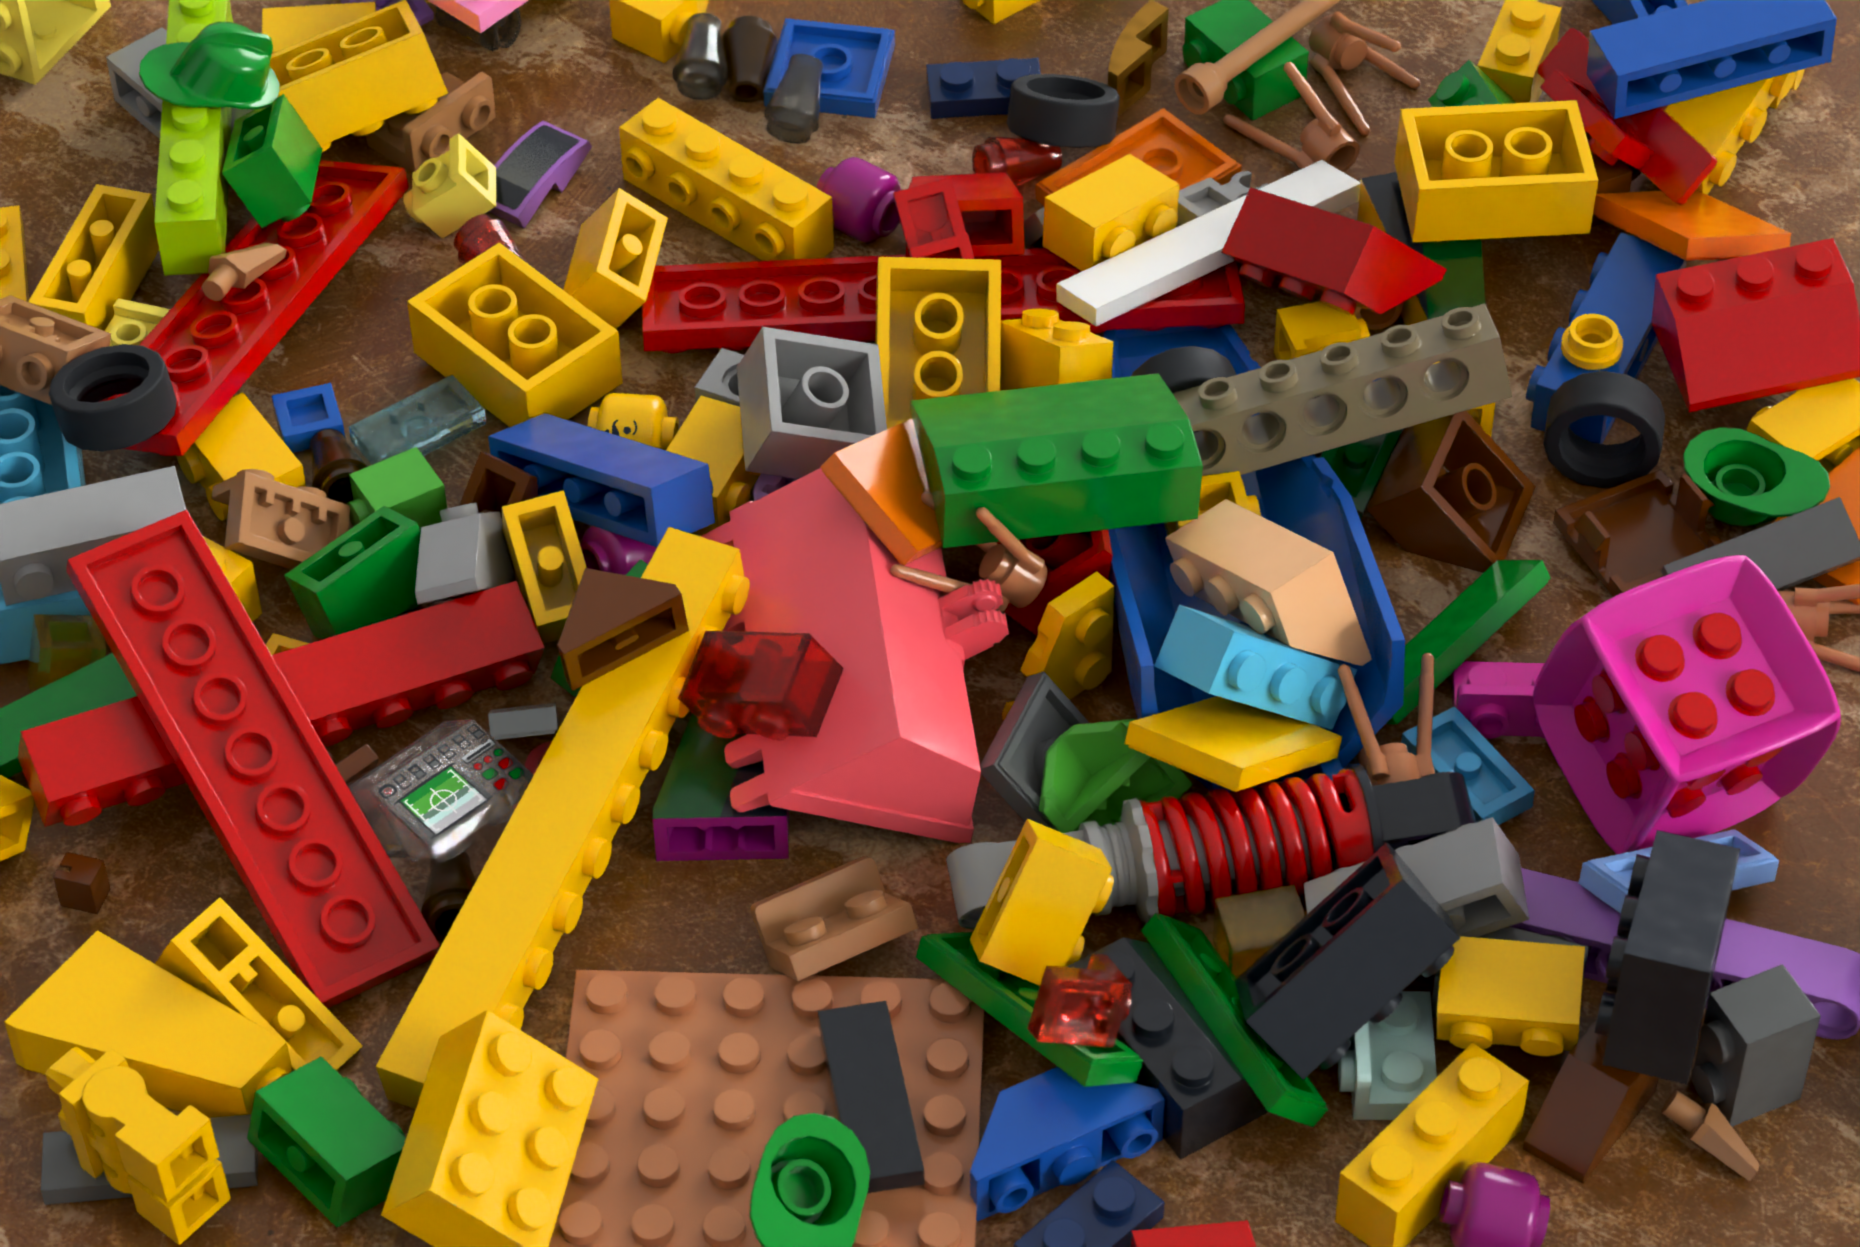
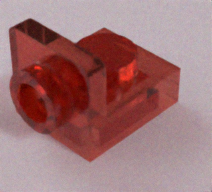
M1092 954L1087 969L1046 965L1027 1029L1038 1042L1113 1048L1120 1024L1127 1018L1130 1011L1132 983L1107 955Z

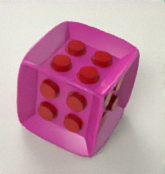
M1746 555L1725 556L1708 560L1637 586L1599 604L1572 623L1563 632L1544 663L1533 690V702L1537 719L1553 756L1593 826L1616 854L1653 847L1657 830L1696 838L1729 828L1767 809L1780 798L1793 792L1805 781L1835 740L1841 723V713L1836 694L1816 653L1775 586L1765 573Z

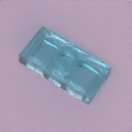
M450 375L349 426L351 442L373 465L416 446L422 455L425 456L487 423L485 409L453 375Z

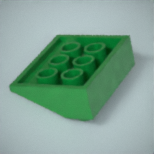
M1159 373L910 401L911 415L929 490L933 495L934 511L943 548L1000 542L976 516V511L979 507L987 508L1018 540L1198 519L1203 472L1202 460L1190 420Z

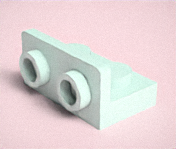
M1401 991L1403 998L1400 1004L1387 1018L1377 1024H1372L1368 1021L1349 1038L1351 1041L1349 1050L1338 1061L1339 1092H1351L1353 1120H1394L1437 1078L1430 992Z

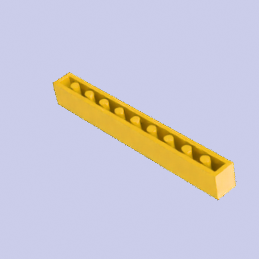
M668 527L641 578L672 583L677 586L682 594L689 631L581 687L375 1066L388 1100L416 1109L439 1037L480 1013L489 1010L521 1030L524 1018L523 1008L533 989L540 990L547 982L553 966V951L562 934L571 933L577 925L582 911V896L592 877L598 879L604 873L610 860L613 837L621 823L628 824L633 818L639 804L642 782L649 770L655 771L661 765L666 754L668 733L677 717L683 718L689 712L695 696V682L704 665L711 666L715 662L721 649L723 629L731 614L738 615L746 603L750 582L744 576L739 548Z

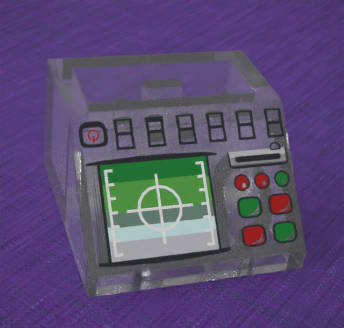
M473 719L442 722L349 785L348 788L389 858H408L409 862H415L423 858H436L437 862H444L468 849L473 843L470 835L488 823L489 826H496L509 820L534 774L500 743L494 740Z

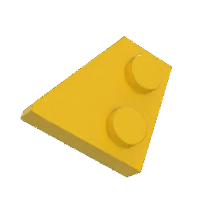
M1096 571L1049 602L1038 626L1037 638L1028 650L1020 671L1027 677L1044 671L1069 700L1085 689L1090 690L1101 684L1107 675L1112 672L1114 585ZM1014 701L1006 703L1002 712L1003 720H1005Z

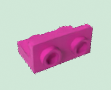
M1464 661L1451 674L1452 707L1455 706L1487 739L1500 736H1532L1545 739L1533 702L1535 682L1544 663Z

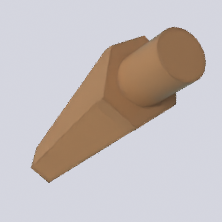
M264 243L211 256L208 268L210 276L202 285L204 294L211 300L220 301L231 288L245 289L249 283L283 260L286 255V249L278 244Z
M1678 1090L1672 1092L1664 1103L1661 1113L1687 1130L1685 1135L1687 1138L1750 1182L1758 1173L1759 1163L1718 1107L1713 1103H1705L1702 1107Z

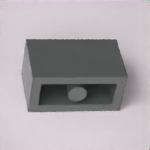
M1783 964L1709 994L1704 1023L1700 1030L1701 1037L1696 1061L1692 1069V1081L1700 1099L1704 1103L1716 1105L1731 1126L1801 1099L1821 1015Z

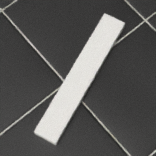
M1320 160L1258 190L1336 213L1359 201L1360 182ZM1247 195L1058 282L1057 302L1097 327L1235 261L1221 253Z

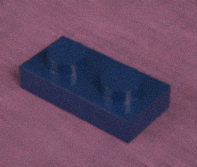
M1009 58L993 61L927 64L926 76L931 119L1008 114L1011 84L1019 77L1041 74L1039 58Z
M1112 1160L1017 1240L1013 1247H1130L1132 1231L1151 1229L1164 1218L1165 1202Z

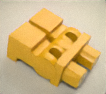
M73 1047L48 1068L45 1075L49 1088L59 1095L62 1109L58 1114L62 1129L72 1137L81 1168L95 1179L105 1172L110 1185L122 1193L132 1194L137 1212L178 1245H181L231 1199L222 1163L217 1159L220 1155L210 1119L191 1105L187 1106L176 1116L148 1096L144 1079L137 1071L129 1068L126 1058L114 1049H109L96 1061L80 1048Z

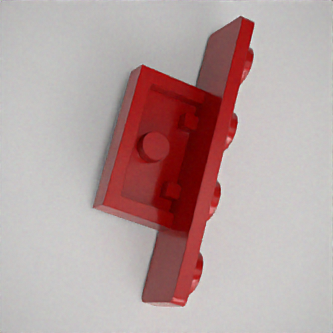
M1575 28L1568 29L1538 67V74L1545 80L1540 88L1554 101L1577 100L1584 129L1591 136L1588 141L1589 147L1597 156L1612 166L1620 159L1639 169L1673 202L1683 205L1717 165V158L1662 107L1614 119L1587 76L1589 39Z

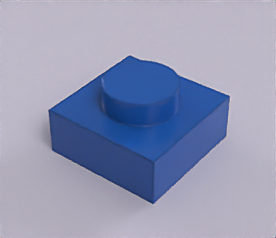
M331 383L271 395L281 439L292 453L310 449L309 445L313 436L325 429L338 430L345 437L343 421Z

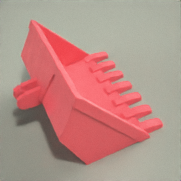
M821 468L754 502L749 501L730 511L731 521L700 537L740 549L744 576L750 582L749 593L742 611L738 615L731 614L723 629V639L746 633L747 644L717 658L713 664L714 674L723 683L751 675L753 686L721 701L719 713L720 719L726 725H733L757 718L759 729L728 743L724 748L726 763L731 768H739L763 761L764 773L732 788L730 791L731 806L737 812L742 813L770 804L772 807L954 843H971L974 830L972 812L981 768L963 671L966 659L993 647L994 643H1000L1006 635H1009L1005 613L1002 614L1001 610L995 611L1000 605H1003L1000 584H996L995 580L980 579L977 582L973 581L972 585H965L951 593H947L893 576L890 572L891 567L900 563L825 476ZM941 547L904 565L946 577Z

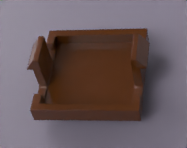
M1660 469L1555 510L1554 525L1613 597L1663 577L1661 569L1666 564L1723 543L1717 535L1710 537L1705 530L1708 508L1715 505L1687 474H1683L1680 477L1677 496L1673 493L1674 484Z

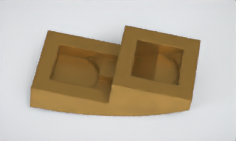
M1149 0L1128 22L1121 32L1110 57L1108 86L1116 89L1120 96L1117 118L1151 90L1152 64L1167 52L1169 8L1154 0Z

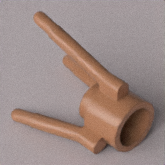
M1337 11L1322 18L1312 29L1309 36V47L1316 55L1311 59L1310 66L1322 74L1362 136H1368L1370 134V127L1334 71V68L1352 70L1358 67L1365 59L1412 89H1417L1420 86V80L1365 43L1367 41L1393 52H1398L1401 49L1399 41L1355 23Z
M1287 62L1284 65V71L1317 118L1311 121L1301 133L1300 142L1303 144L1301 152L1231 114H1227L1223 118V122L1229 127L1294 162L1300 169L1323 160L1344 173L1353 165L1359 155V144L1327 111L1311 86L1292 62Z
M924 492L921 495V500L934 511L932 493ZM979 507L976 511V516L1002 543L975 544L986 552L979 567L980 577L985 580L989 579V581L995 580L996 584H1000L1003 605H1000L995 611L1001 610V613L1004 612L1009 603L1018 609L1024 608L1031 604L1043 589L1048 572L1044 565L1045 561L1028 550L987 508ZM900 564L893 565L890 571L897 578L947 593H951L965 585H972Z
M1860 584L1819 589L1795 587V591L1778 590L1818 659L1860 672V657L1814 643L1815 637L1827 638L1829 614H1860V604L1855 605L1848 601L1860 598Z
M1425 653L1421 658L1416 755L1408 752L1407 746L1403 743L1378 745L1351 669L1345 664L1339 666L1338 675L1363 748L1356 757L1359 764L1366 770L1372 786L1414 780L1434 774L1435 770L1431 758L1434 656L1431 653Z

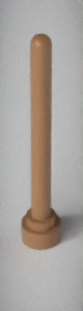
M1302 0L1216 63L1193 64L1175 79L1174 87L1178 99L1190 112L1198 115L1206 113L1222 101L1224 92L1227 89V82L1341 0Z

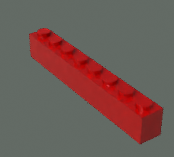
M513 581L273 654L272 657L323 745L328 747L345 740L352 734L353 730L375 723L378 728L392 727L410 718L413 711L437 705L439 709H449L469 700L474 692L493 686L502 691L516 688L529 681L533 674H535L545 647L517 582ZM137 696L30 728L20 733L18 759L44 827L63 822L66 826L80 825L99 816L104 808L126 801L130 806L144 805L161 797L166 792V789L186 783Z

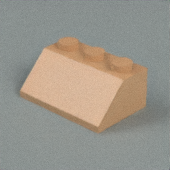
M1227 499L1165 538L1174 561L1170 564L1172 577L1186 595L1190 597L1194 595L1213 605L1221 614H1230L1249 624L1255 632L1259 634L1265 633L1290 647L1363 666L1372 660L1332 551Z

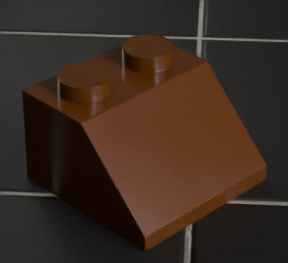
M1462 411L1403 429L1367 510L1406 552L1484 573L1497 560H1505L1536 486L1467 411Z

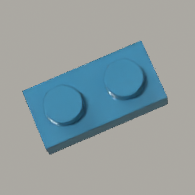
M1455 706L1433 717L1431 758L1435 773L1457 772L1464 776L1476 823L1493 817L1496 823L1500 825L1533 807L1535 790ZM1417 726L1402 733L1401 743L1407 746L1408 752L1416 755Z

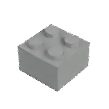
M762 327L737 366L745 471L799 479L819 469L833 453L887 430L879 347L877 344Z

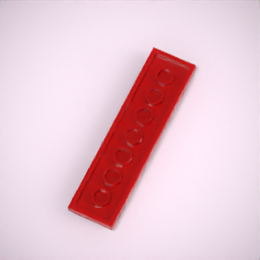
M320 160L312 202L303 214L288 222H282L279 219L263 228L252 217L226 246L225 253L264 243H272L286 249L285 258L249 283L245 289L231 288L220 301L211 300L204 294L202 285L210 274L202 273L138 345L145 346L160 354L166 364L177 403L175 415L164 429L146 441L123 449L158 453L162 456H183L410 188L405 168ZM128 393L114 395L99 402L112 400Z
M188 510L176 513L67 559L66 572L296 977L328 1009L435 958L440 948L437 939Z

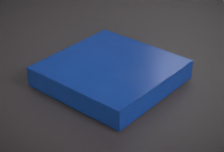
M785 19L764 89V106L876 118L895 47V30Z

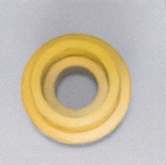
M1584 314L1575 318L1564 331L1561 351L1564 357L1575 366L1588 370H1600L1614 365L1621 358L1623 339L1616 323L1610 318L1600 314Z

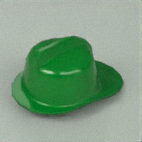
M218 21L209 24L191 42L163 44L150 50L140 61L139 77L144 87L157 98L179 106L261 109L275 101L279 95L280 85L274 70L270 67L273 50L271 37L266 34L256 33L243 25L233 22Z
M1719 427L1703 431L1690 440L1683 454L1685 472L1715 505L1708 508V514L1717 521L1731 526L1746 527L1760 522H1768L1777 517L1795 515L1818 506L1825 500L1830 489L1828 472L1819 461L1802 452L1770 442L1759 435L1739 428Z
M809 1113L793 1116L774 1130L765 1145L759 1167L755 1173L754 1185L750 1196L749 1218L755 1237L762 1247L853 1246L863 1205L868 1193L870 1168L865 1149L851 1129L833 1117Z

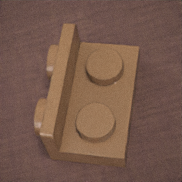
M447 71L444 72L441 77L448 94L437 98V103L426 111L417 114L402 112L385 119L381 128L366 135L367 146L402 168H405L410 173L415 172L428 159L437 158L449 151L450 138L459 133L466 140L496 118L492 77L484 72H479L467 82H463Z
M11 295L0 299V385L52 405L49 390L54 376L63 366L78 356L110 346L111 333Z
M257 469L241 470L237 472L236 476L214 485L212 490V500L229 505L224 548L291 570L348 531L350 505L326 498V493L318 488L292 487L274 481V476L271 473Z
M868 856L857 858L755 902L750 909L769 966L796 981L918 929L911 904L885 892L876 862Z

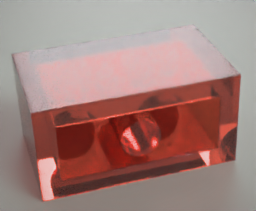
M705 631L678 699L699 718L698 724L702 729L721 738H733L735 734H757L777 741L785 740L788 736L817 737L844 668L810 633Z

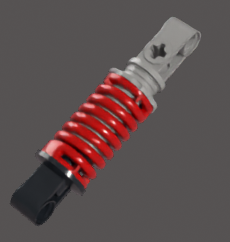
M1361 764L1347 765L1345 769L1340 770L1337 774H1333L1332 780L1326 774L1316 773L1310 776L1306 783L1298 777H1290L1283 780L1280 785L1274 781H1267L1258 784L1255 789L1249 787L1237 792L1231 790L1229 793L1224 789H1211L1205 797L1196 792L1186 793L1180 801L1172 796H1165L1159 801L1149 803L1137 798L1124 800L1120 822L1114 823V825L1104 824L1102 827L1096 821L1080 823L1079 831L1066 832L1064 834L1100 848L1112 867L1110 875L1113 876L1114 882L1110 897L1100 913L1096 914L1093 912L1094 916L1108 915L1114 906L1119 908L1124 907V905H1133L1141 923L1144 925L1155 913L1172 918L1176 913L1185 912L1186 908L1193 915L1201 914L1206 907L1205 893H1207V898L1212 908L1218 911L1226 910L1230 907L1232 894L1240 906H1252L1257 898V890L1261 899L1268 903L1277 902L1280 899L1282 887L1288 897L1299 899L1305 895V882L1328 875L1339 868L1351 867L1365 862L1386 842L1396 850L1402 846L1414 845L1454 831L1462 825L1476 823L1465 778L1460 773L1439 772L1419 779L1372 786L1364 767ZM1017 840L1001 843L980 842L969 844L954 850L947 856L946 862L960 926L967 929H975Z

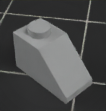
M470 503L439 511L441 523L421 527L415 595L418 604L454 600L516 581L502 529L500 512L479 513L477 503Z

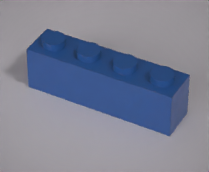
M1705 0L1591 30L1589 35L1587 76L1612 117L1617 119L1831 62L1837 18L1825 0Z
M1620 232L1609 254L1599 253L1591 272L1590 288L1588 291L1579 289L1571 306L1569 323L1571 324L1575 318L1584 314H1600L1613 320L1623 339L1621 358L1614 365L1600 370H1588L1575 366L1564 357L1561 351L1562 335L1566 328L1558 327L1549 347L1548 364L1546 367L1536 366L1527 387L1526 400L1534 402L1530 427L1545 432L1551 396L1564 382L1584 373L1608 371L1629 375L1635 379L1638 378L1658 341L1651 324L1656 274L1686 268L1687 261L1638 237ZM1605 415L1583 417L1570 423L1569 427L1576 435L1590 442L1603 444L1616 417Z
M546 413L488 436L491 455L537 477L539 497L564 490L569 510L574 520L654 547H658L668 527L691 534L715 523L712 500L713 485L707 463Z

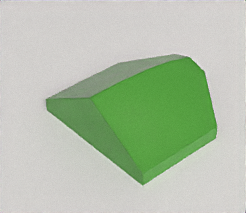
M1136 719L1075 724L1061 734L1046 751L1039 811L1055 830L1061 833L1079 831V826L1082 822L1096 821L1101 827L1104 824L1114 825V823L1121 820L1124 800L1137 798L1149 803L1159 801L1165 796H1172L1178 799L1193 784L1179 768L1128 747L1129 745L1124 744L1129 722Z

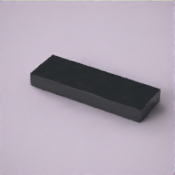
M879 1001L818 1011V1026L838 1121L854 1132L865 1149L870 1168L868 1193L924 1185L923 1162L887 1002Z

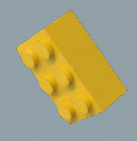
M406 0L273 53L270 59V67L274 70L280 83L278 97L283 94L286 96L322 147V153L331 146V142L351 133L353 136L370 134L381 128L385 119L402 112L417 114L426 111L437 103V98L448 94L425 35Z
M1577 100L1400 109L1394 163L1412 242L1590 234L1599 180Z
M497 243L407 301L414 353L509 427L544 413L569 420L623 383L618 331L501 243Z
M878 257L875 344L879 347L887 429L912 419L910 410L911 400L1000 391L1001 260Z
M489 1010L441 1035L381 1216L434 1247H548L598 1078Z

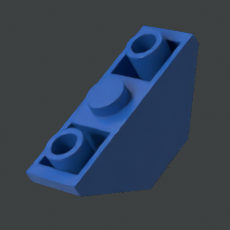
M1059 1067L1000 1091L970 1169V1196L977 1206V1222L998 1212H1013L1025 1205L1030 1198L1057 1186H1069L1079 1183L1094 1170L1109 1164L1112 1160L1116 1161L1123 1157L1135 1158L1147 1152L1155 1143L1163 1140L1165 1099L1156 1088L1136 1083L1084 1087Z

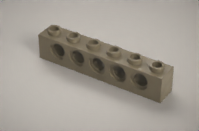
M1485 303L1470 308H1456L1450 310L1445 315L1415 324L1393 326L1383 333L1349 343H1334L1321 351L1290 360H1275L1265 364L1262 368L1231 377L1212 378L1202 385L1172 393L1188 416L1193 432L1198 431L1194 433V437L1203 464L1202 476L1240 471V475L1512 397L1501 339Z

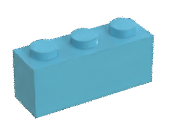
M1183 605L1178 606L1154 665L1208 694L1333 730L1338 715L1347 701L1338 675L1339 666L1345 663L1330 657L1290 647L1265 633L1259 634L1249 626ZM1349 666L1353 677H1355L1357 669Z

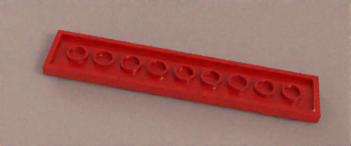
M1025 249V255L974 257L975 259L1001 260V320L1022 319V311L1027 309H1049L1057 311L1059 319L1062 321L1081 322L1090 325V332L1094 334L1117 329L1159 331L1166 327L1200 326L1212 329L1222 327L1225 324H1244L1245 302L1236 261L1096 327L1057 302V283L1082 271L1048 249ZM906 254L655 266L647 300L642 305L644 351L681 353L688 349L724 348L730 351L742 350L751 346L762 327L864 343L875 341L878 257H906Z

